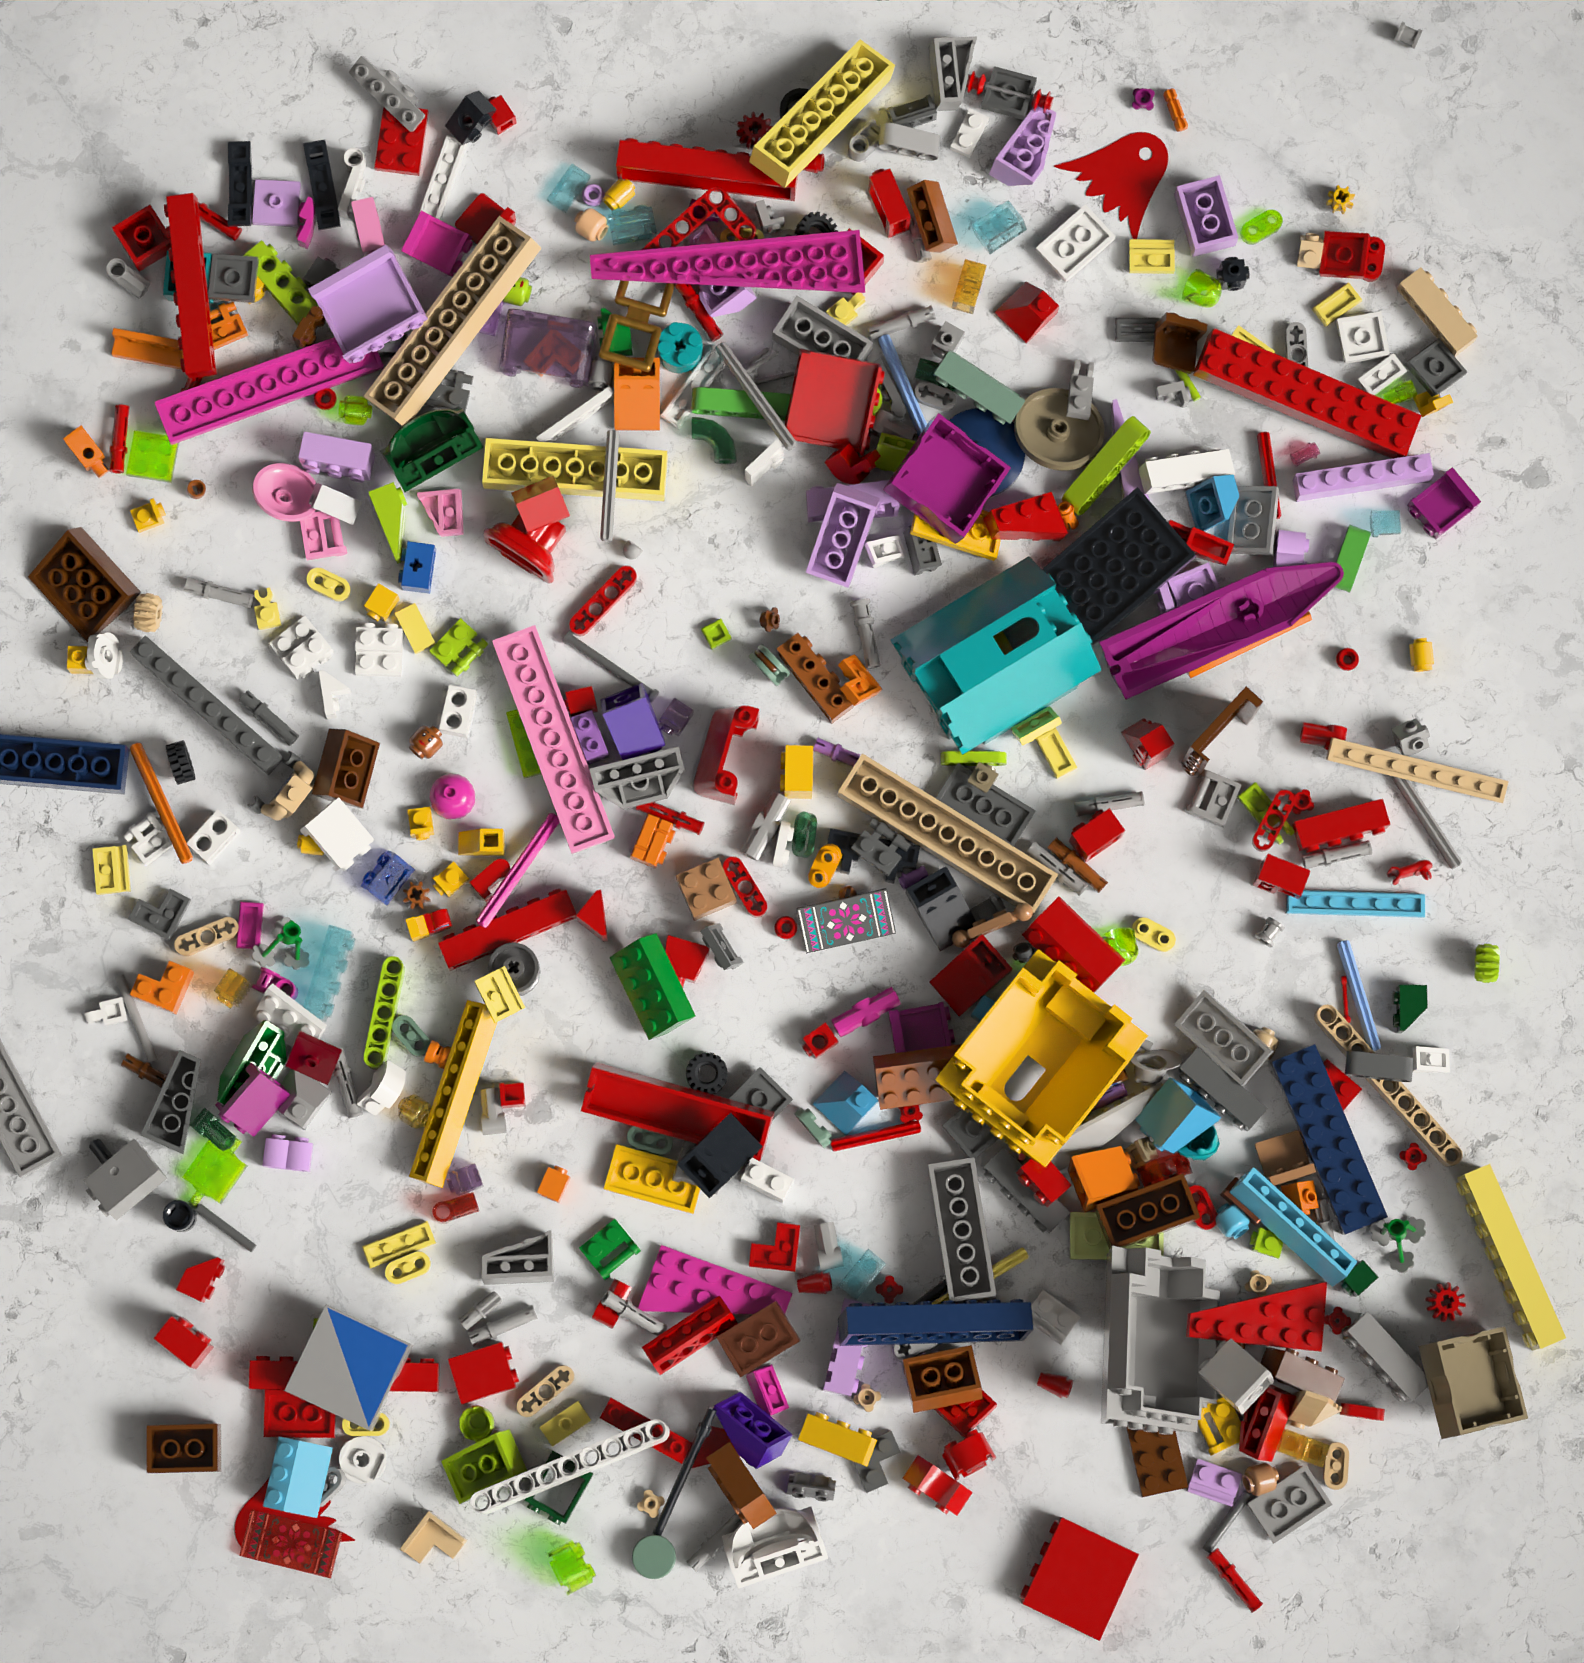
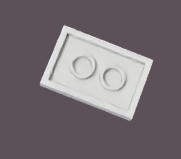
M1085 204L1038 245L1036 252L1067 282L1115 240L1116 236Z
M273 983L267 988L252 1016L259 1023L266 1020L283 1030L285 1035L284 1041L292 1048L300 1031L320 1039L327 1027L325 1023Z

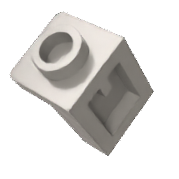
M764 199L755 202V211L762 232L774 234L781 231L785 224L784 217L773 219L770 205L766 206Z
M1183 381L1158 386L1155 390L1157 401L1163 399L1164 402L1175 400L1176 396H1179L1182 408L1187 407L1188 400H1191L1189 387H1185Z

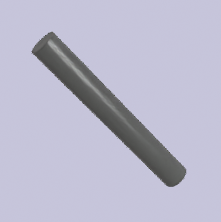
M200 1204L195 1210L248 1251L252 1252L257 1246L204 1205Z
M1244 1491L1203 1546L1206 1552L1211 1553L1250 1500L1251 1496Z

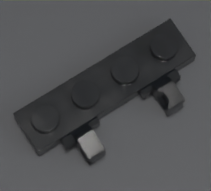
M830 828L827 844H834L839 847L842 853L840 873L849 875L852 861L858 862V859H862L851 851V847L861 834ZM879 838V841L887 847L892 844L890 840ZM911 844L906 852L898 847L895 852L902 858L889 876H886L885 882L894 884L896 872L902 873L903 868L916 869L920 846Z

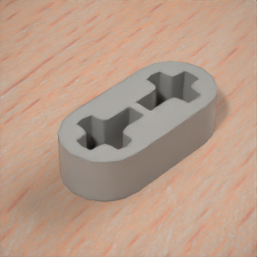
M921 382L915 388L914 394L917 402L944 412L952 410L955 406L956 396L949 389L929 382ZM924 388H927L928 393L934 395V397L926 395L925 398H922L921 393L918 391H923ZM945 395L949 396V401L952 403L943 405L942 400L936 397L945 398Z

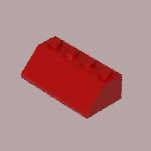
M1059 896L1022 934L1036 949L1042 951L1054 962L1061 961L1077 974L1075 978L1094 993L1126 961Z

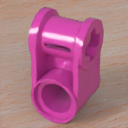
M261 967V974L256 984H253L251 987L264 994L272 983L280 990L284 986L289 985L292 991L288 996L293 1000L298 997V988L293 982L265 967Z

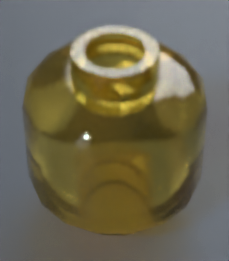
M409 1095L399 1102L398 1117L402 1122L414 1129L425 1127L432 1106L418 1095Z

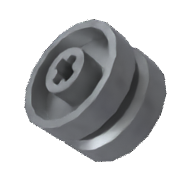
M519 943L504 944L497 948L490 957L489 973L505 966L519 996H524L531 992L538 984L541 974L540 964L534 952L526 945ZM518 967L519 972L516 974L514 972L511 973V969Z

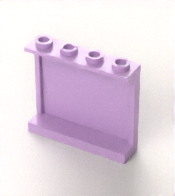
M387 245L382 246L308 289L311 296L322 309L323 315L344 354L342 355L343 358L349 363L361 361L364 359V355L371 351L376 352L382 349L384 344L390 340L400 339L406 331L421 327L424 324L423 322L428 319L398 260Z

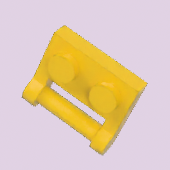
M1222 1397L1217 1400V1403L1208 1404L1207 1408H1202L1201 1420H1198V1426L1209 1447L1207 1450L1210 1456L1240 1442L1241 1421L1234 1407ZM1208 1412L1223 1440L1220 1444H1217L1204 1417V1414Z

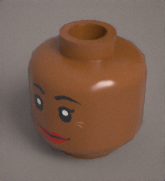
M422 725L409 738V749L420 759H430L443 746L440 738L442 733L433 725L430 728Z

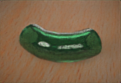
M692 417V440H703L709 443L713 448L715 463H736L737 454L734 440L726 428L714 420Z

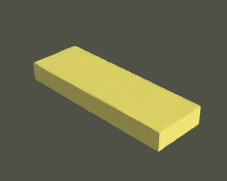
M426 1221L364 1245L362 1248L371 1269L436 1244L430 1225Z

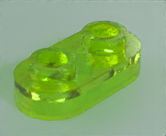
M1267 210L1249 220L1242 226L1240 232L1241 239L1249 245H1254L1278 232L1283 223L1281 214L1276 210ZM1268 218H1274L1275 223H1270ZM1249 229H1255L1256 234H1251Z

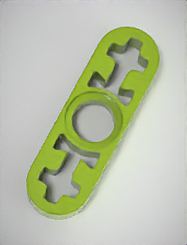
M960 751L940 753V764L944 766H956L957 764L977 766L979 762L990 766L1007 765L1006 752L968 751L963 755Z

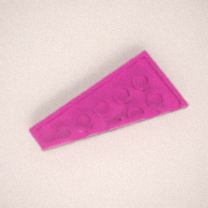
M661 1245L638 1309L644 1312L693 1313L720 1295L732 1314H755L776 1300L783 1312L786 1313L793 1293Z

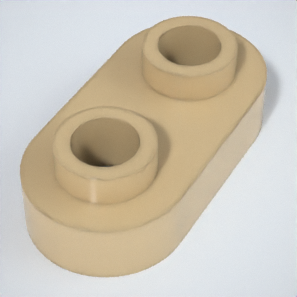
M1335 1442L1328 1445L1325 1450L1323 1481L1328 1488L1339 1490L1348 1481L1349 1450L1344 1444ZM1334 1450H1338L1340 1452V1457L1338 1459H1335L1332 1456ZM1334 1473L1339 1477L1336 1483L1331 1481V1475Z

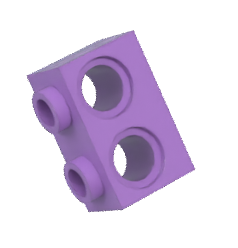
M591 710L572 717L571 722L587 764L589 765L608 758L609 754L593 711Z

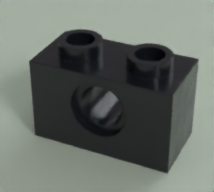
M480 91L473 92L464 97L445 124V127L461 145L469 142L475 143L482 136L481 131L492 122V116L497 109Z

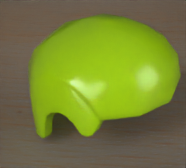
M472 1405L462 1412L459 1418V1428L466 1439L477 1443L489 1437L492 1433L494 1417L485 1407Z

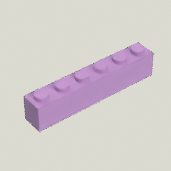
M1430 453L1296 473L1292 481L1296 502L1429 482L1434 473Z

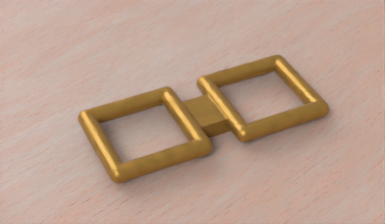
M620 280L615 303L628 307L626 317L618 314H611L609 316L599 350V357L649 372L662 330L658 326L648 324L650 314L659 317L667 315L675 283H666L660 306L657 307L626 298L625 294L629 281ZM617 324L651 334L644 362L609 352Z

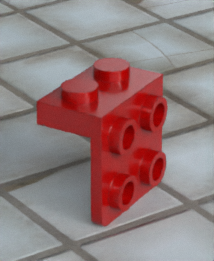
M480 193L456 220L455 227L472 236L471 241L478 245L499 216L512 225L516 223L515 212L509 207L504 210L486 194Z

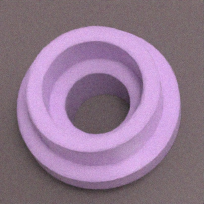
M596 184L586 186L582 192L583 201L592 207L600 205L603 202L602 198L605 196L602 187ZM596 193L598 196L596 199H591L589 197L590 194Z

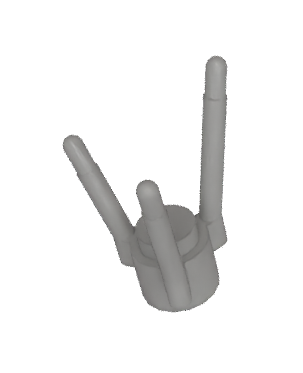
M766 347L742 365L756 385L794 375V372H788L756 380V377L759 376L756 369L779 355L778 351L755 363L769 351V348Z

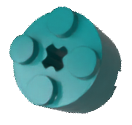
M678 322L671 323L661 332L657 347L662 365L668 371L676 374L694 370L703 356L702 337L699 332L689 324ZM684 346V349L676 350V347Z

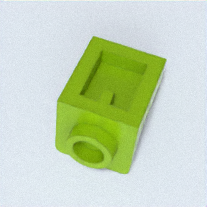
M1261 1227L1257 1229V1232H1252L1249 1242L1250 1245H1253L1251 1251L1277 1259L1280 1258L1284 1243L1273 1232L1264 1230Z

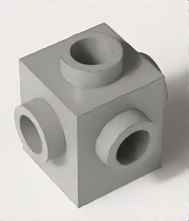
M1417 718L1391 728L1395 746L1402 755L1410 756L1429 748L1428 738L1430 733L1426 725H1421Z

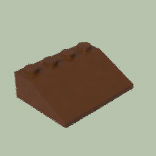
M82 527L67 530L28 576L87 642L91 635L99 634L123 613L141 593Z

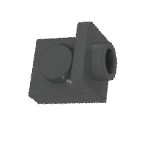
M992 895L989 899L970 909L976 921L985 919L987 922L994 919L993 914L1006 910V906L1000 897L996 899Z

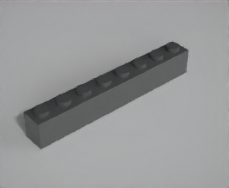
M146 635L130 651L138 662L268 776L282 762L284 758L276 749Z

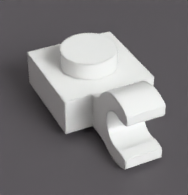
M122 997L100 1002V1010L85 1013L88 1024L103 1020L104 1025L108 1026L128 1021Z

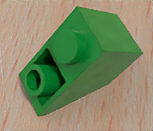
M601 308V316H597L598 330L603 329V336L609 316L612 314L606 308ZM620 324L616 325L609 352L623 356H633L630 327ZM599 338L600 347H601L603 338Z

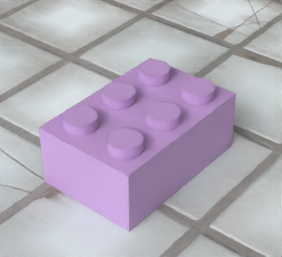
M1220 175L1177 186L1174 196L1192 257L1236 246L1238 234Z
M304 432L298 458L307 473L318 475L319 472L328 473V476L341 479L342 476L350 477V480L363 483L364 480L370 481L375 453L372 445L369 443Z

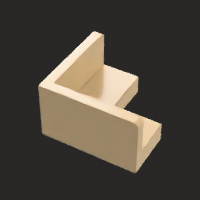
M428 1511L400 1550L408 1554L419 1564L434 1545L454 1559L468 1539L433 1512Z

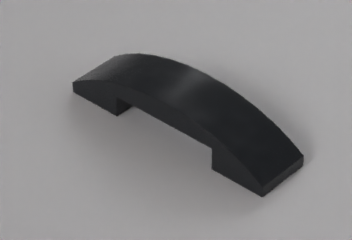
M324 139L303 143L318 230L341 227L326 141Z
M228 142V227L251 226L253 191L251 142Z

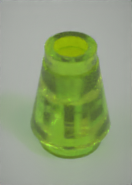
M1404 379L1382 395L1384 400L1398 404L1414 400L1413 397L1418 394L1412 380L1405 381Z

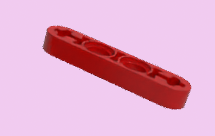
M631 566L619 568L571 618L569 626L574 635L580 637L586 635L634 586L637 581V574L634 568ZM623 572L625 574H628L629 572L632 573V580L629 581L626 579L621 584L622 587H624V589L621 590L619 585L616 584L614 581L617 580V582L619 583L623 579ZM609 587H614L618 591L617 596L613 599L607 598L604 594L605 590ZM594 603L601 605V613L592 615L589 612L590 605ZM585 612L588 618L593 621L590 623L587 619L584 622L585 629L579 628L575 630V622H582L585 619V616L582 614Z

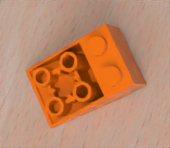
M633 358V359H637V360H640V361H643V362H644V359H645V358ZM654 358L649 372L614 363L615 430L660 431V358Z

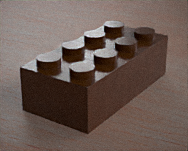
M1184 1173L1094 1207L1109 1250L1112 1249V1246L1124 1248L1195 1222L1200 1218Z

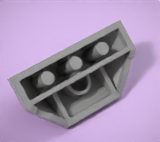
M679 747L590 768L595 792L622 809L668 799L684 771Z

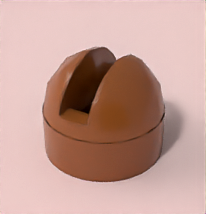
M192 480L187 487V493L193 499L202 498L206 491L205 484L200 480ZM193 486L196 487L198 495L195 494L192 488Z
M844 886L839 890L838 897H845L846 889L851 890L850 896L857 895V892L852 886Z

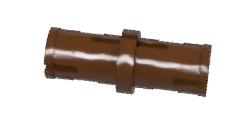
M129 1053L125 1056L126 1060L123 1059L122 1067L138 1074V1078L142 1080L145 1078L160 1088L163 1087L168 1074L153 1068L151 1063H144Z

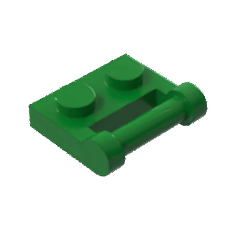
M616 1219L612 1220L579 1247L605 1281L610 1277L609 1274L627 1259L641 1252L640 1248ZM625 1241L629 1247L603 1267L599 1262Z

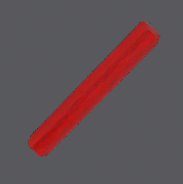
M1260 432L1257 435L1263 483L1264 486H1277L1270 433ZM1279 497L1276 520L1281 517Z
M912 1121L831 1139L830 1144L832 1151L835 1152L921 1132V1126L919 1121Z

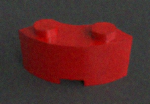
M917 1455L902 1478L909 1483L908 1489L917 1495H920L922 1492L937 1502L935 1507L946 1515L950 1511L958 1516L973 1493L919 1455Z

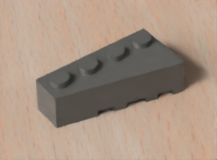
M179 1050L140 1134L183 1155L201 1059Z

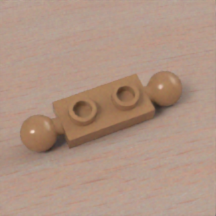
M1020 903L1013 912L1007 913L1006 910L993 914L994 919L987 922L985 919L976 921L972 924L973 928L967 931L957 930L952 936V942L958 948H965L969 945L970 940L977 939L982 934H989L1017 920H1029L1033 915V909L1027 903Z

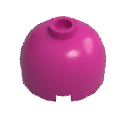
M449 773L441 776L434 782L430 789L429 799L432 808L439 816L449 820L460 819L470 813L475 805V791L467 778L459 774Z

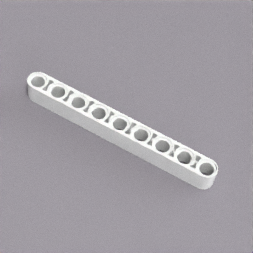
M658 1419L648 1421L480 1490L472 1495L470 1506L475 1512L489 1514L662 1443L669 1437V1427ZM656 1425H662L663 1433L659 1437L652 1435V1429ZM634 1434H640L641 1442L637 1446H632L630 1443V1439ZM612 1443H618L619 1451L615 1455H610L608 1451ZM590 1452H596L597 1460L593 1464H588L587 1455ZM568 1461H574L575 1469L571 1473H566L565 1465ZM552 1470L553 1479L545 1482L543 1480L544 1472ZM529 1478L532 1483L531 1488L528 1491H523L521 1484L523 1480ZM507 1487L510 1492L509 1497L506 1500H501L499 1493L501 1489ZM485 1496L488 1504L484 1509H479L478 1500Z

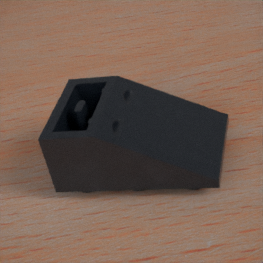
M946 866L906 889L907 897L940 952L953 945L952 936L957 930L967 931L973 928L972 924L976 920Z
M729 1113L679 1160L677 1165L708 1198H711L763 1146L732 1113Z

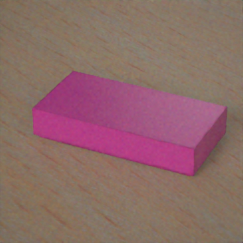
M240 902L236 948L252 949L254 946L261 944L263 903Z

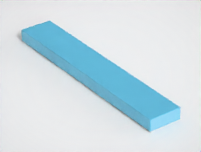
M1303 890L1302 896L1299 899L1286 895V914L1424 918L1425 894Z

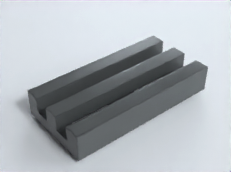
M1115 318V342H1154V335H1120V333H1155V327L1120 328V325L1156 324L1160 318Z

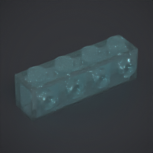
M332 925L328 927L303 1005L306 1010L322 1022H327V1018H331L335 1005L332 1003L334 996H338L342 982L339 981L342 973L345 974L349 960L346 959L349 951L352 952L356 941L353 938L354 934L352 931Z

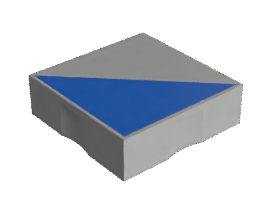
M326 1304L284 1391L369 1431H373L387 1402L390 1388L399 1376L413 1345Z

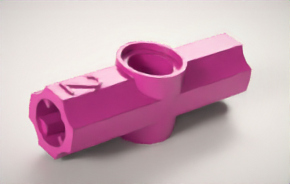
M890 987L872 998L868 997L853 1005L852 1009L831 1019V1022L841 1038L861 1026L865 1027L881 1018V1015L900 1006L901 1002L894 989Z

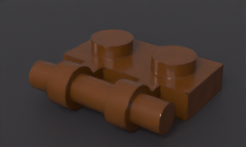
M313 306L306 318H302L292 337L297 349L300 350L314 345L317 336H315L316 329L323 327L326 322L320 307Z

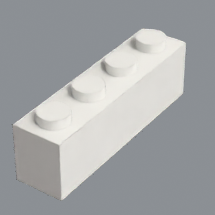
M1220 448L1210 449L1206 453L1192 451L1187 453L1186 456L1180 457L1179 454H1172L1167 456L1166 459L1158 460V457L1146 459L1145 463L1138 469L1144 494L1194 487L1213 476H1235L1229 449L1220 450Z

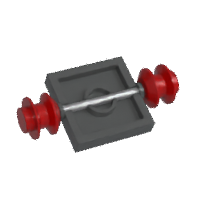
M995 66L989 82H986L984 73L980 77L975 75V71L971 75L968 74L966 84L968 93L973 89L976 90L979 96L983 91H986L981 104V109L1024 120L1029 103H1032L1034 111L1040 107L1043 108V113H1045L1047 109L1051 110L1054 97L1050 96L1051 91L1044 95L1041 89L1033 94L1037 77Z

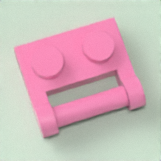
M319 511L314 512L304 520H300L307 561L347 554L338 518ZM325 519H330L335 546L332 548H328L324 526Z

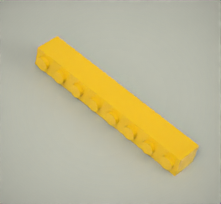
M470 1000L466 1002L409 1174L410 1178L443 1188L497 1022H493L485 1004Z

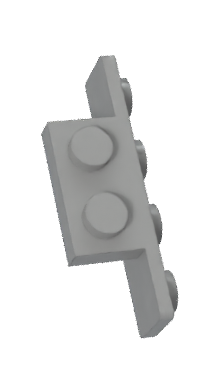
M360 56L350 69L349 74L410 132H413L425 118V114L416 106L419 99L414 95V90L407 85H403L398 80L399 76L392 70H378L367 58Z

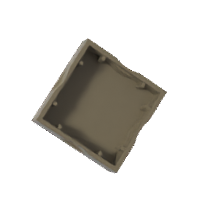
M1505 1326L1418 1346L1441 1439L1528 1419L1521 1387L1514 1370L1513 1356Z

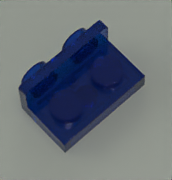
M389 850L379 856L376 867L365 874L361 884L363 889L367 890L386 906L415 871L412 866Z

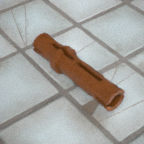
M1057 837L1047 847L1062 861L1061 863L1064 866L1067 865L1073 869L1097 893L1107 885L1108 881L1080 859L1074 849L1068 848Z

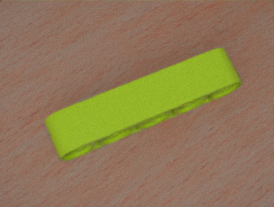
M1135 416L1128 418L1064 493L1062 502L1067 501L1074 506V512L1078 516L1084 514L1145 443L1151 431Z
M395 956L388 957L382 965L364 1051V1061L373 1070H377L387 1060L393 1031L392 1024L396 1017L405 974L403 962ZM391 963H399L400 969L397 973L391 974L388 972V966ZM387 985L395 987V992L391 996L383 994V990ZM384 1007L389 1008V1017L386 1019L379 1018V1010ZM378 1030H383L386 1033L385 1039L382 1041L374 1040V1034ZM372 1053H380L381 1060L379 1063L371 1064L369 1062V1057Z

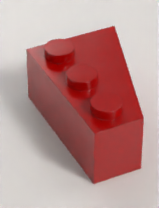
M1052 492L992 509L983 518L991 539H1032V541H1039L1041 539L1060 542L1068 534Z
M1145 718L1121 732L1134 752V755H1132L1134 761L1139 767L1143 766L1144 770L1168 757L1175 744L1162 724L1152 723L1151 720L1146 721Z
M1271 1384L1244 1412V1421H1241L1239 1451L1256 1460L1272 1462L1296 1396Z

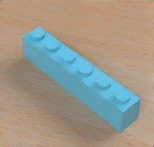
M1254 1167L1241 1176L1229 1193L1256 1215L1269 1230L1332 1287L1346 1278L1357 1263L1349 1253Z

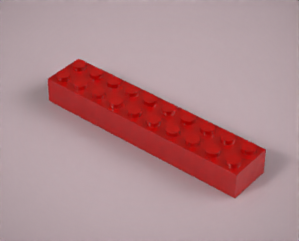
M1215 328L1207 336L1193 373L1195 377L1391 459L1407 456L1422 416Z

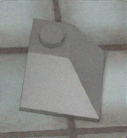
M291 1069L281 1083L290 1093V1096L277 1111L306 1130L332 1091L316 1080Z

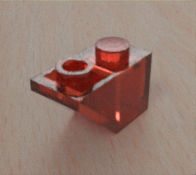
M1179 1153L1157 1158L1137 1168L1144 1188L1183 1173L1184 1176L1193 1173L1188 1158Z

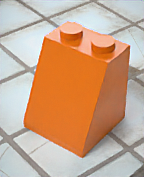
M1122 1146L1071 1157L1067 1171L1084 1213L1094 1210V1207L1098 1204L1138 1190V1186H1140L1139 1178L1136 1173H1132L1129 1166L1131 1165L1128 1152L1123 1151Z

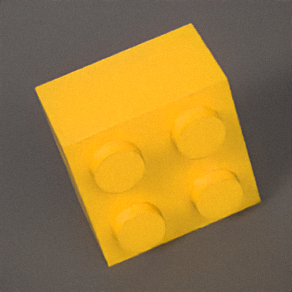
M786 745L785 752H781L780 769H785V774H780V792H785V797L789 799H812L813 746Z

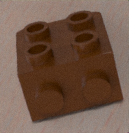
M1166 312L1155 324L1153 363L1192 374L1196 364L1197 342L1207 332L1208 324L1197 319H1189L1176 313Z

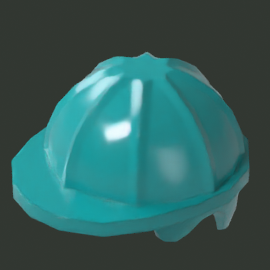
M1212 1125L1177 1152L1193 1160L1205 1161L1217 1152L1220 1146L1215 1127Z

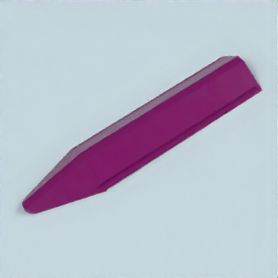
M1335 562L1265 568L1102 640L1099 643L1111 676L1127 700L1293 626L1342 580L1344 571L1341 565Z

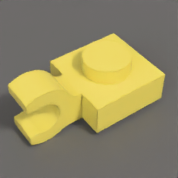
M856 293L848 302L843 297L830 307L826 314L844 325H848L858 316L855 310L866 302L864 300L865 297L862 293Z

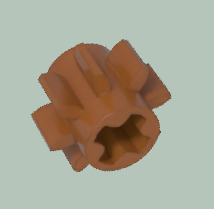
M421 881L418 886H414L410 882L411 887L409 890L403 889V892L407 895V898L403 901L404 903L411 902V910H414L415 906H420L423 910L425 901L431 902L426 897L430 889L426 888L423 890V883ZM414 891H417L419 894L423 893L420 895V900L416 901L415 898H412Z

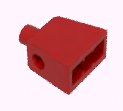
M668 935L665 952L682 988L685 981L696 982L710 953V948Z

